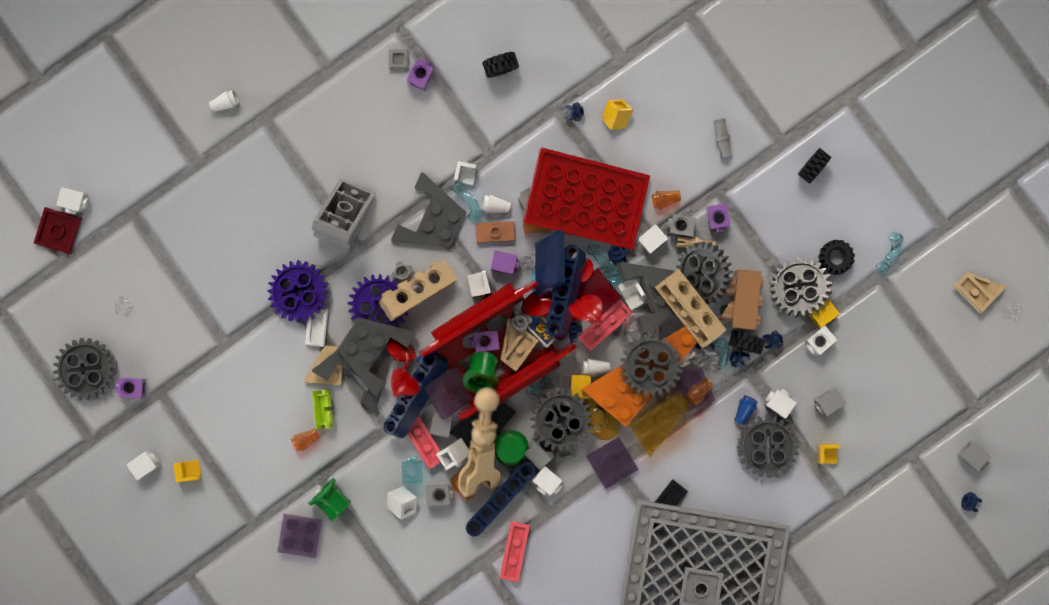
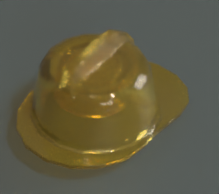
M589 400L584 402L583 406L589 404L586 412H592L587 417L593 420V422L587 424L592 430L587 431L601 440L614 438L620 430V422L596 401Z

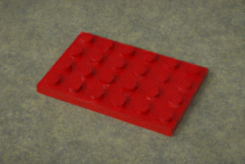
M541 147L522 223L553 231L562 230L565 234L634 250L650 175Z

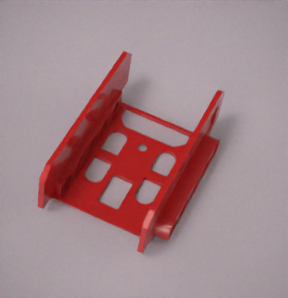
M533 280L517 290L514 289L511 283L503 286L431 331L435 341L419 351L423 357L436 349L440 355L447 358V368L470 403L468 407L457 413L461 420L478 411L475 405L476 394L464 387L463 376L465 371L459 363L476 351L475 348H465L462 343L463 338L478 328L480 331L489 330L485 324L499 315H504L507 319H513L511 316L513 307L525 300L523 295L538 285L537 281ZM507 326L498 331L499 349L483 352L494 355L505 370L503 374L497 377L499 379V386L495 391L499 396V404L561 365L559 360L576 349V345L571 342L558 350L555 349L552 343L547 348L544 347L541 350L533 348L519 369L515 371L501 360ZM484 336L485 340L479 343L481 346H486L489 343L488 336Z

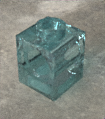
M417 456L406 457V461H402V485L422 484V460H418ZM409 465L417 467L416 475L411 476L408 474L407 467Z

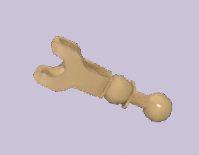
M483 388L475 396V405L480 410V419L472 421L474 428L471 436L473 440H471L468 463L461 470L458 477V489L464 497L474 495L477 486L481 482L490 490L497 489L500 484L501 474L494 468L495 444L493 442L496 437L495 429H497V425L491 421V412L497 408L499 396L491 388Z

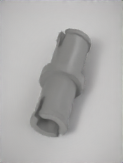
M725 118L713 121L717 135L715 140L716 142L718 141L720 158L733 156L729 142L731 137L727 132Z

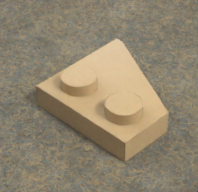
M966 272L953 285L979 313H982L1006 288L1003 284H996L987 278H980L970 272Z
M509 318L501 360L517 371L539 340L527 331L520 332L510 325L511 319Z
M324 346L304 379L305 383L342 385L343 367L337 364L327 381L312 372L314 367L337 350V346Z

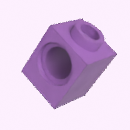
M423 59L421 62L416 60L406 80L407 84L425 91L434 73V68L431 67L432 64ZM418 70H425L426 76L418 78L416 73Z
M727 203L706 207L709 230H715V233L726 231V228L730 226ZM715 214L723 216L721 224H717L714 221L713 217Z
M495 250L491 270L513 275L514 271L518 272L520 260H517V255Z
M497 330L473 332V336L470 337L471 348H475L476 352L498 350ZM481 336H488L489 343L486 346L479 344Z
M119 378V381L116 382L118 397L145 398L146 379ZM130 382L135 387L132 393L126 390V386Z

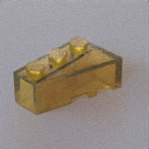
M680 390L637 415L629 423V427L649 456L654 453L689 409L690 405Z

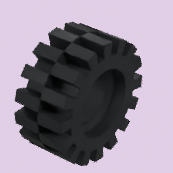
M515 52L498 54L482 62L487 78L504 75L519 68Z
M819 148L802 167L798 175L810 184L832 157Z
M838 239L824 244L820 249V254H818L819 262L822 265L821 268L826 267L827 273L832 275L847 272L855 261L853 248L849 246L848 242L845 243L844 240ZM833 250H839L843 253L844 259L839 265L833 264L830 261L829 256Z
M732 330L728 345L761 355L766 340Z
M560 405L562 412L566 413L571 409V407ZM554 407L553 409L557 417L560 416L561 414L559 410L557 409V407ZM549 411L545 421L550 422L553 420L554 414L552 411ZM577 418L571 419L569 427L573 430L578 429L580 421ZM554 428L552 436L556 439L561 438L563 430ZM567 428L565 431H566L567 435L569 436V435H571V433H570L569 429Z

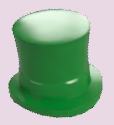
M487 352L472 354L470 357V369L463 376L464 387L475 394L483 388L497 389L499 379L495 376L498 359Z
M515 430L504 431L494 441L495 457L503 465L516 466L526 459L524 453L529 449L526 446L528 441L522 433Z
M332 478L308 502L310 506L316 504L330 521L336 519L351 503V500L335 486V478Z

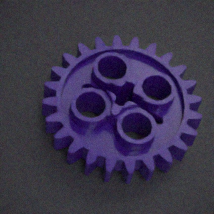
M297 260L296 265L289 261V267L282 264V271L276 269L278 275H271L275 281L268 282L273 287L267 290V292L272 294L268 300L274 301L271 307H278L275 313H282L281 318L283 319L288 316V321L290 322L295 317L297 323H300L301 318L308 322V316L314 319V312L321 314L319 307L326 308L322 302L329 301L325 294L330 293L329 290L325 289L329 283L323 282L326 276L320 275L322 270H315L316 265L314 264L309 267V262L307 261L302 266L300 260ZM308 275L309 282L303 285L302 277ZM290 280L291 286L285 290L283 284L285 281ZM312 286L315 287L312 290L300 291L299 295L293 293L285 297L282 296L285 293L297 292L298 288L307 289ZM312 293L314 299L311 303H307L306 297ZM294 298L295 306L289 308L288 301Z
M372 274L370 281L366 277H364V284L358 281L359 288H352L355 295L349 294L353 301L347 303V305L353 306V308L348 310V313H354L350 319L355 320L359 317L369 320L368 317L376 306L374 302L378 303L385 291L391 289L393 292L398 289V286L395 285L396 279L390 282L389 275L384 280L381 274H379L378 279H375V276ZM373 287H378L381 290V295L374 297L371 295L370 290ZM397 295L398 302H406L403 295ZM362 303L370 305L371 310L368 313H363L360 310ZM379 308L373 316V318L371 319V321L377 322L376 316L379 313H383L386 315L384 310L382 308ZM404 313L393 321H390L387 317V321L383 324L400 327L398 322L404 323L405 320L402 316H408V313Z

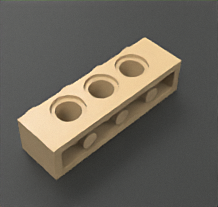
M439 260L429 266L430 269L428 271H419L413 275L415 279L410 282L405 280L397 285V290L392 292L390 289L381 295L382 299L379 301V304L390 321L400 317L458 280L446 260L441 263ZM429 276H435L437 278V283H431L429 280ZM413 285L420 286L422 292H414ZM397 295H403L406 302H398Z
M679 269L655 287L702 348L726 331V328Z

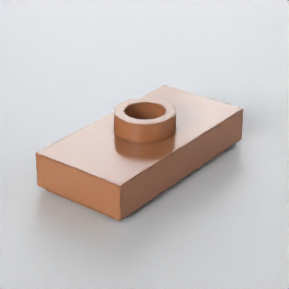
M514 221L476 223L477 243L515 241Z

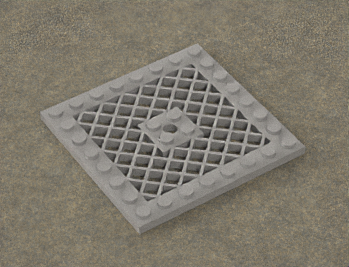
M637 499L620 605H647L648 603L655 605L653 600L660 595L666 600L664 605H672L678 599L679 605H722L721 602L729 596L735 603L734 605H742L747 600H750L752 605H756L751 597L757 593V605H777L791 526ZM654 523H660L659 525L653 528ZM666 525L678 526V528L670 532ZM663 526L668 535L659 540L654 532ZM685 528L696 529L697 531L689 535ZM683 530L687 538L678 543L673 535ZM704 531L713 532L716 534L711 538H708ZM702 533L707 541L697 546L693 538ZM723 534L736 537L728 542ZM653 535L657 543L650 547L651 536ZM721 536L726 544L717 550L712 541ZM671 537L676 546L667 551L662 543ZM742 537L755 540L747 545ZM740 539L745 547L736 553L731 544ZM691 541L695 549L686 554L681 546ZM761 541H766L767 546L765 547ZM759 543L763 551L754 556L750 548ZM710 544L715 552L705 557L701 549ZM660 545L665 554L656 559L651 551ZM729 547L734 555L724 561L720 552ZM680 549L684 557L675 562L670 554ZM748 551L752 559L743 564L738 556ZM699 552L703 560L694 565L689 557ZM648 554H650L654 562L647 566ZM718 555L723 563L713 569L708 561ZM765 555L764 564L762 567L758 559ZM668 556L673 565L664 570L659 562ZM736 558L741 567L732 572L727 564ZM688 560L692 567L685 566L683 573L678 565ZM756 562L760 570L751 575L746 567ZM706 563L711 570L700 569L699 567ZM657 564L662 573L653 578L648 570ZM725 566L730 574L723 579L724 573L717 571ZM676 567L681 576L672 581L667 573ZM745 570L749 578L740 583L735 575ZM646 572L651 580L643 585ZM762 574L759 586L758 583L755 581V578ZM665 575L670 584L661 589L656 581ZM733 577L738 585L729 591L724 583ZM682 580L680 592L675 586V584ZM753 581L757 589L748 594L743 586ZM654 583L659 591L650 597L645 589ZM698 584H705V593L698 594L696 586ZM721 586H723L727 593L720 598ZM673 587L678 595L669 600L664 592ZM741 588L746 597L737 602L732 594ZM643 592L647 597V600L640 604L641 595Z

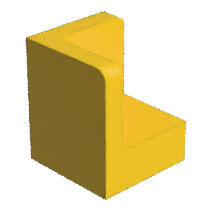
M623 99L608 100L601 119L611 130L625 129L633 109Z
M824 301L826 307L819 306L820 313L813 310V316H810L818 328H822L840 314L831 301Z
M571 375V396L578 393V398L590 399V396L581 389L591 384V376Z
M817 444V463H837V448H840V444Z
M199 460L173 463L176 483L202 479Z

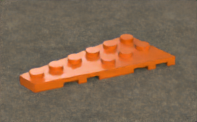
M685 326L666 337L665 342L668 344L672 341V349L678 347L675 354L682 355V357L677 359L680 362L697 343ZM645 350L638 354L641 359H647L649 352ZM660 353L657 359L659 362L665 363L669 357L665 353ZM640 361L634 362L636 365L648 366L650 371L653 368L669 369L665 366L654 365V361H650V364ZM619 366L581 390L626 427L652 397V394L648 392V395L645 397L644 391L637 394L638 388L636 387L630 390L632 383L625 384L628 377L621 376L626 371L620 369ZM638 368L634 372L637 378H643L646 374L642 368ZM657 372L653 378L656 382H662L665 376L662 372Z

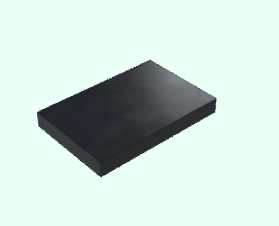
M504 402L500 403L491 412V421L497 425V429H495L496 436L516 413ZM479 410L460 420L450 432L458 440L462 438L468 448H470L471 440H473L471 436L474 428L472 421L480 419Z

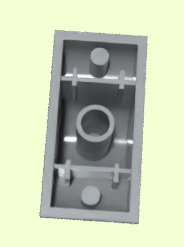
M340 178L313 221V236L350 251L359 235L375 193Z

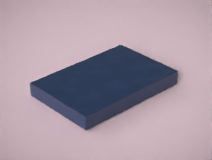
M562 230L555 231L535 244V281L538 283L535 287L536 296L542 297L565 283L564 231Z

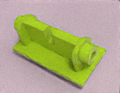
M329 389L312 391L315 430L333 428L332 424L334 422L332 410L330 411L332 405Z

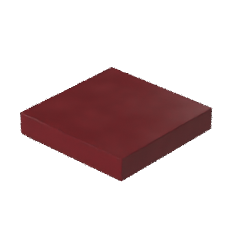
M44 207L33 244L71 255L82 218Z
M599 268L593 271L592 277L587 282L580 283L577 295L578 300L585 295L597 296L602 302L601 315L622 298Z

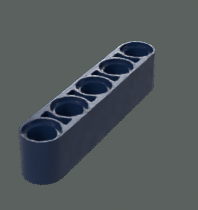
M573 244L565 247V283L554 289L545 326L546 333L557 340H563L568 336L573 317L570 314L569 307L577 300L586 262V253ZM577 252L576 257L572 259L573 254ZM573 270L572 275L568 277L569 272ZM568 289V293L564 296V291ZM564 307L563 313L559 315V311ZM559 326V331L555 333V329Z
M435 352L423 356L412 375L417 380L420 390L414 396L400 395L384 422L383 430L386 434L397 438L406 437L448 366V360L445 356Z
M529 461L522 462L471 517L466 525V531L470 536H479L531 480L536 471L533 463ZM524 465L532 467L530 475H524L521 472V468ZM512 479L518 480L520 484L515 490L510 489L508 486L509 481ZM502 493L506 496L505 503L499 504L496 502L495 497L497 494ZM491 508L493 516L490 518L484 517L482 514L483 509ZM472 522L479 523L480 530L478 532L470 530L469 525Z

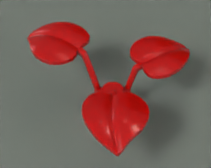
M586 258L581 283L587 282L593 275L594 266L589 258ZM573 270L569 272L568 277L572 275ZM535 291L525 298L520 310L523 313L536 317L547 315L552 301L551 292L542 297L536 296ZM585 295L580 300H575V303L569 307L570 314L573 316L572 321L579 319L586 322L601 323V300L594 295Z
M390 337L387 343L389 354L395 360L405 362L403 369L396 368L392 372V394L398 397L400 395L414 396L420 390L419 384L406 370L409 361L416 359V352L411 344L407 348ZM445 370L434 389L444 394L458 393L455 380Z

